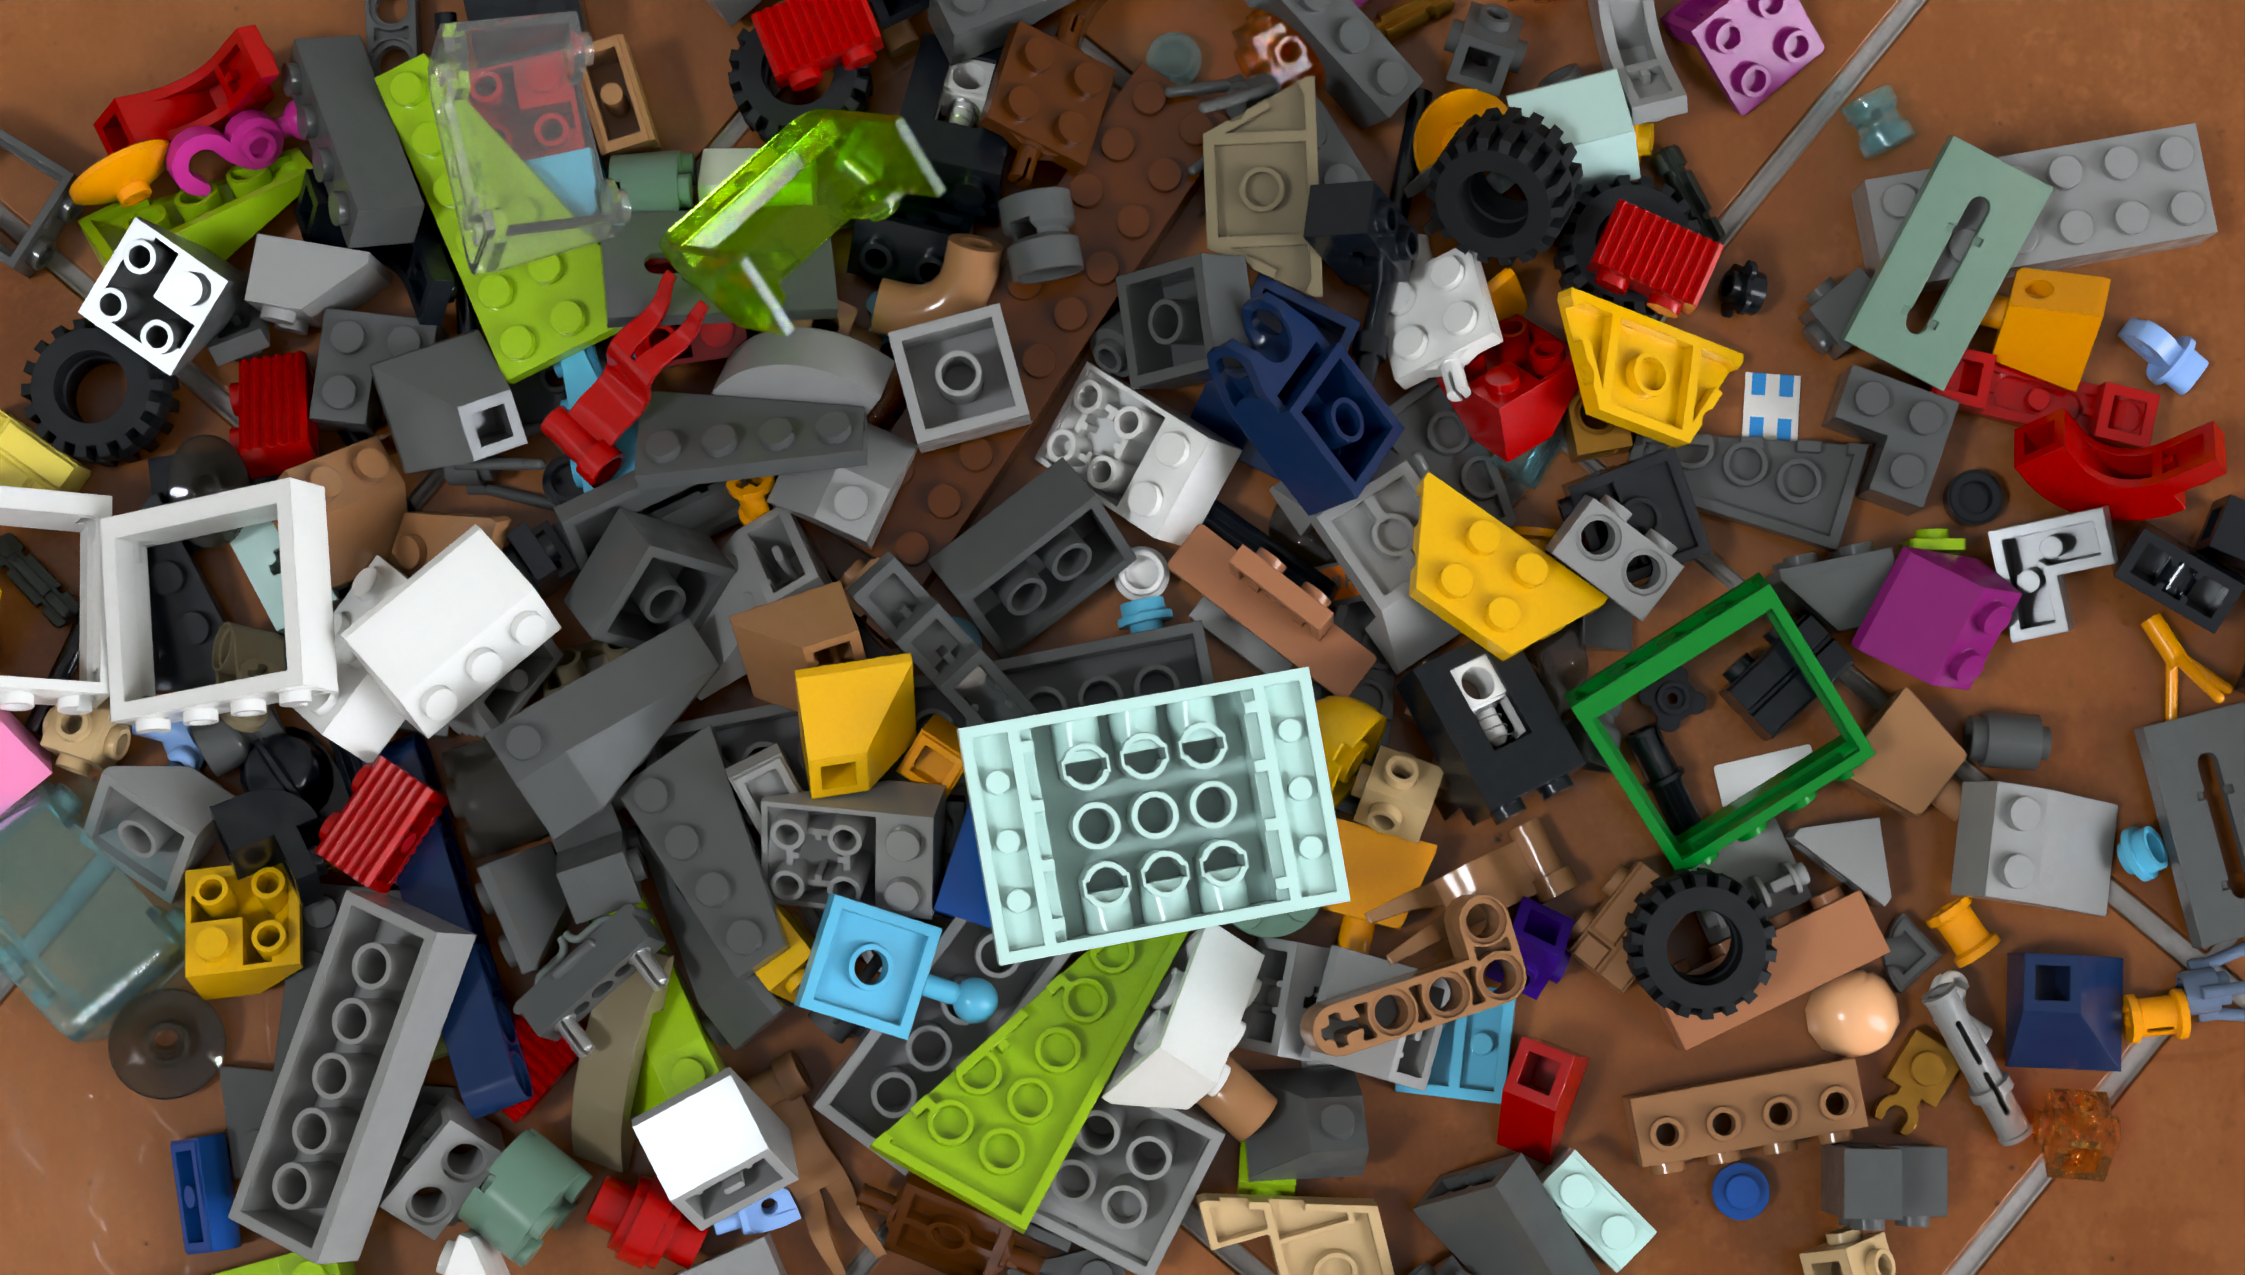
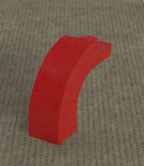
M256 25L236 28L212 58L200 68L163 87L114 98L93 126L108 156L123 148L144 141L162 139L171 143L173 138L186 128L199 125L213 127L224 134L225 126L233 116L241 111L251 109L261 111L275 97L270 85L280 73L276 67L274 55L271 49L265 45Z
M2062 408L2014 429V468L2034 491L2067 511L2074 513L2108 505L2112 521L2154 519L2185 510L2186 490L2198 485H2204L2217 477L2227 474L2225 434L2214 421H2211L2153 446L2134 449L2117 448L2091 438L2082 430L2068 411Z

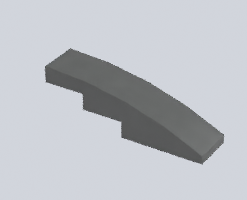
M889 551L846 590L905 654L911 653L913 663L972 726L1041 714Z

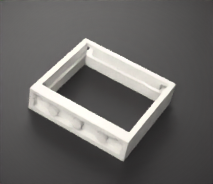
M288 477L100 519L111 722L136 726L137 734L149 732L168 733L171 731V723L183 721V724L188 726L211 725L219 722L218 714L231 712L232 716L237 717L258 716L266 714V705L279 703L281 707L308 706V702L312 701V696L338 691L324 486ZM278 520L287 670L156 696L147 548Z
M0 485V525L80 532L79 681L0 675V709L26 711L33 709L35 704L57 706L59 713L81 715L91 713L92 708H97L109 697L100 519L112 516V496Z

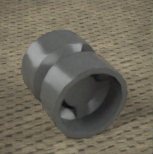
M1065 187L1037 188L1015 193L998 201L1004 236L1012 238L1014 241L1007 248L1013 283L1034 284L1054 281L1075 275L1084 270L1079 236L1069 232V228L1075 223L1070 189Z

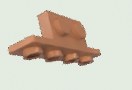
M1199 524L1168 562V569L1296 668L1309 667L1311 679L1332 695L1351 696L1376 664L1377 658L1375 654L1334 624V613L1328 609L1332 603L1331 600L1309 582L1305 581L1301 587L1296 585L1283 575V572L1287 569L1286 566L1272 553L1262 547L1256 553L1244 544L1236 550L1208 527Z

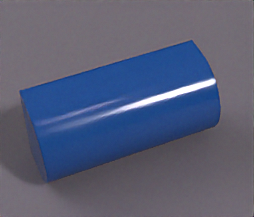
M226 1132L171 1141L170 1149L185 1252H187V1255L241 1247L239 1223L228 1218L235 1199Z

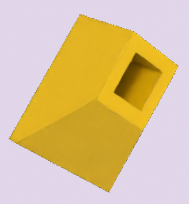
M911 653L794 670L801 749L811 799L869 791L913 744L917 733Z
M282 863L262 868L255 874L237 880L231 865L185 871V977L203 1000L261 994L303 968L302 906Z

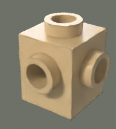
M110 696L97 708H92L91 713L62 714L57 711V706H54L44 718L42 725L43 737L40 745L58 756L55 763L56 766L88 777L91 768L103 772L108 766H115L117 761L125 756L131 742L130 729L132 725L111 722Z
M1380 745L1373 767L1362 763L1350 795L1361 799L1353 821L1370 826L1377 832L1391 834L1418 844L1444 774L1441 767L1420 760L1409 753L1398 752Z
M1850 1226L1834 1229L1825 1233L1827 1242L1799 1254L1804 1275H1896L1895 1260L1889 1251L1885 1232L1861 1234L1860 1230L1850 1229Z

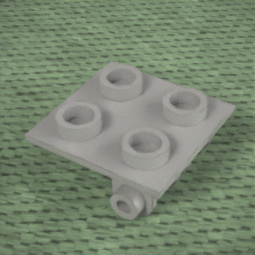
M1775 817L1767 821L1766 829L1756 837L1744 842L1736 840L1719 850V856L1709 866H1706L1704 862L1697 866L1698 868L1710 869L1715 873H1723L1745 886L1763 903L1769 912L1766 914L1767 918L1809 901V898L1812 897L1807 886L1811 882L1809 874L1802 862L1796 863ZM1697 867L1693 868L1690 871H1697ZM1710 910L1694 911L1710 945L1731 936L1727 922L1719 914Z

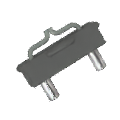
M624 904L613 915L607 914L596 918L578 935L572 934L569 930L565 931L557 939L560 947L559 952L539 970L535 978V985L514 1003L513 1012L523 1016L537 1036L556 1042L563 1037L577 1057L584 1058L589 1055L587 1051L592 1052L595 1046L578 1022L636 970L639 971L654 991L664 988L662 984L667 985L669 982V977L653 957L667 942L650 921L652 913L632 904ZM567 941L574 944L581 943L566 957L568 952Z

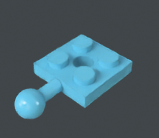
M829 893L794 1005L908 1040L921 996L952 1004L956 1014L962 1020L976 1024L985 1022L993 1016L998 1006V994L995 987L989 981L980 977H971L959 984L929 974L943 930L942 928ZM867 950H874L882 959V972L875 981L862 983L855 974L854 966L856 959L861 953Z

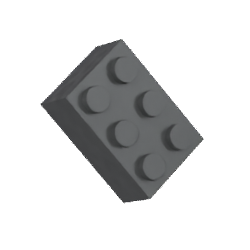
M1062 457L962 535L950 542L927 562L1001 659L1013 656L1138 558L1096 494Z

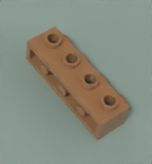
M1850 1057L1832 1058L1622 1097L1634 1162L1641 1167L1650 1166L1652 1175L1686 1170L1684 1160L1703 1156L1707 1157L1708 1165L1738 1161L1742 1159L1740 1150L1758 1146L1763 1147L1764 1155L1790 1152L1798 1149L1797 1139L1818 1136L1820 1145L1845 1142L1854 1139L1852 1129L1869 1127L1856 1060Z

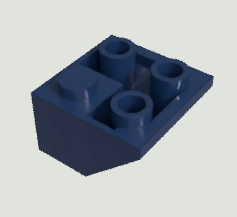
M2007 953L2005 1066L2121 1072L2123 958Z

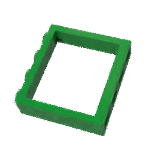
M1760 572L1563 694L1675 870L1685 868L1690 871L1703 862L1706 866H1709L1719 856V850L1736 840L1744 842L1756 837L1766 829L1768 820L1784 810L1792 812L1805 807L1815 799L1818 789L1835 779L1836 781H1844L1855 776L1852 770L1864 764L1865 760L1876 754L1774 589ZM1765 614L1840 736L1675 837L1598 717Z

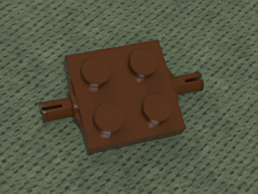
M1064 10L1061 13V19L1055 36L1048 35L1020 20L1010 27L978 125L1002 136L1017 150L1011 171L1008 174V180L1011 183L1018 180L1017 186L1028 187L1031 185L1038 160L1052 161L1077 173L1086 167L1117 70L1085 54L1076 46L1085 18L1082 14H1078L1075 17L1076 11Z
M912 1172L905 1188L900 1190L896 1196L872 1187L868 1183H864L856 1202V1206L887 1217L886 1223L889 1232L884 1243L885 1249L948 1275H996L1004 1269V1266L1026 1275H1039L1045 1260V1256H1040L1014 1245L1013 1228Z

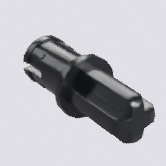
M1657 722L1642 726L1629 733L1628 736H1625L1624 739L1633 756H1635L1645 779L1642 786L1645 791L1652 790L1671 831L1679 835L1699 823L1701 817L1681 777L1685 770L1683 766H1677L1673 756H1671Z

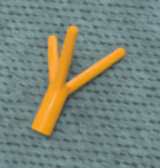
M2161 613L2150 617L2140 624L2166 663L2165 721L2176 719L2178 715V667L2216 703L2224 701L2225 696L2223 693H2232L2233 686L2187 655Z

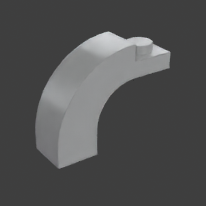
M1587 0L1603 70L1617 69L1633 125L1657 122L1667 117L1688 113L1687 93L1666 53L1657 22L1654 0Z
M806 327L775 329L744 341L728 356L711 394L717 396L862 406L867 416L881 399L895 361L861 341L836 332Z

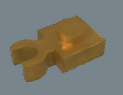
M1911 1029L1882 1076L1895 1084L1896 1087L1891 1094H1885L1874 1102L1871 1116L1877 1120H1882L1886 1111L1896 1105L1902 1110L1903 1119L1895 1132L1903 1136H1908L1912 1133L1918 1123L1917 1106L1919 1102L1922 1101L1928 1106L1936 1108L1960 1069L1950 1050L1919 1030Z

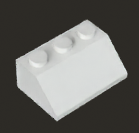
M475 524L343 631L340 636L396 711L429 739L562 627L531 583L486 533Z
M1219 925L1197 929L1179 948L1112 1071L1102 1099L1110 1104L1188 1110L1206 1094L1211 1097L1215 1096L1221 1090L1230 1074L1231 1067L1226 1064L1229 1053L1237 1046L1246 1030V1023L1242 1021L1245 1009L1252 1004L1260 991L1262 981L1257 976L1265 955Z

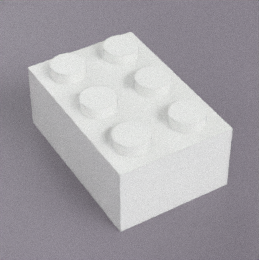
M376 555L370 565L356 576L352 589L333 612L338 691L312 696V701L308 702V706L292 707L323 736L366 763H373L405 721V718L396 711L340 636L343 631L410 578L379 555Z

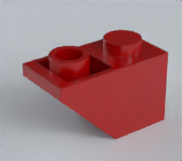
M1522 1036L1502 1090L1497 1144L1518 1153L1522 1152L1523 1155L1551 1165L1590 1057L1538 1037Z

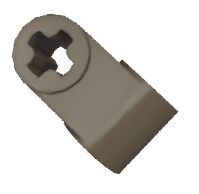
M224 622L219 628L212 650V666L215 670L216 684L285 671L286 642L284 635L233 622ZM271 704L266 705L267 713L263 715L237 717L232 716L231 712L219 715L233 729L253 733L261 730L268 721Z

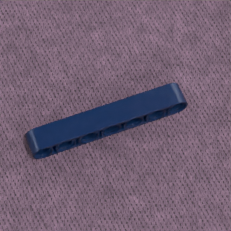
M418 732L387 743L379 755L397 763L444 795L431 752L425 740ZM446 805L442 809V814L436 818L435 824L430 827L429 833L423 837L422 843L417 846L416 853L410 856V861L404 866L403 872L397 876V884L403 901L477 935L443 1026L442 1034L463 1102L471 1116L479 1119L531 1099L533 1087L449 809Z

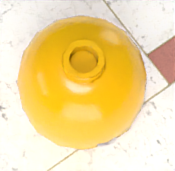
M1333 695L1315 701L1334 809L1352 791L1357 777L1354 775L1365 758L1369 762L1372 760L1387 724V717L1378 712L1376 708L1351 696Z

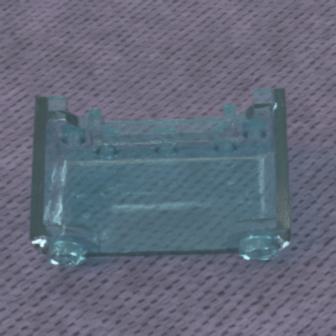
M44 782L0 815V967L44 1016L66 1037L77 1043L103 1041L185 965V913L176 906L169 911L163 907L154 906L80 826L84 823V820L79 811L84 808V804L78 796L63 783L55 786L53 783Z

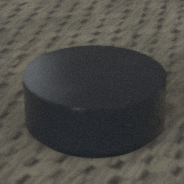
M1968 470L1955 476L1949 481L1943 493V506L1947 515L1952 521L1964 527H1978L1990 522L1998 515L2003 504V492L2000 484L1992 475L1981 470Z

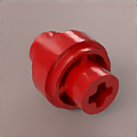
M655 1173L652 1178L641 1174L635 1186L606 1174L584 1219L585 1222L611 1233L606 1248L616 1252L614 1258L640 1270L644 1265L655 1269L661 1257L689 1269L709 1230L708 1227L700 1231L670 1202Z

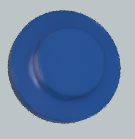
M1742 1162L1728 1164L1713 1179L1711 1187L1713 1202L1717 1209L1729 1218L1735 1220L1754 1218L1764 1210L1769 1200L1768 1181L1764 1174L1753 1165Z

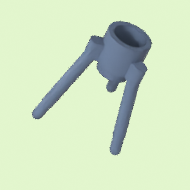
M2245 942L2206 958L2187 960V971L2176 973V988L2183 989L2188 1000L2190 1016H2196L2198 1023L2213 1020L2245 1022V1009L2222 1008L2223 1005L2232 1003L2233 995L2245 994V981L2230 983L2226 971L2216 972L2214 969L2245 956Z

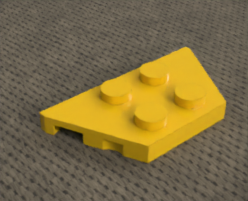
M1571 287L1558 292L1557 301L1586 415L1666 445L1674 446L1675 448L1690 444L1702 426L1704 414L1708 410L1713 409L1723 394L1719 390L1720 386L1729 372L1740 368L1743 363L1744 354Z
M1429 471L1418 483L1416 495L1420 496L1419 521L1414 527L1412 546L1416 561L1410 572L1409 596L1500 660L1505 661L1525 650L1531 644L1544 640L1563 629L1566 625L1597 611L1609 598Z

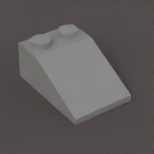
M1963 782L1950 895L2106 917L2118 805L2055 790L2007 782Z

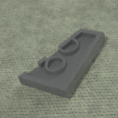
M1434 377L1424 380L1389 406L1390 410L1405 428L1390 450L1406 459L1419 478V472L1412 459V453L1416 450L1422 452L1434 476L1507 527H1511L1517 522L1495 458L1490 457L1488 449L1472 439Z

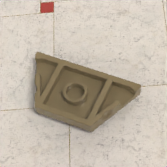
M1305 76L1298 80L1297 83L1268 99H1264L1240 115L1223 122L1203 134L1207 250L1216 254L1245 255L1247 268L1312 297H1323L1322 258L1303 237L1310 185L1319 184L1315 76Z

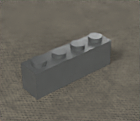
M360 35L294 39L289 62L282 65V87L287 97H293L297 108L299 134L302 139L309 140L313 151L312 164L315 178L318 182H324L328 192V209L331 222L334 226H340L348 248L414 243L425 205L391 116L375 82V74Z

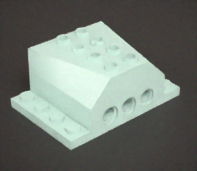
M1309 667L957 729L999 966L1351 901Z

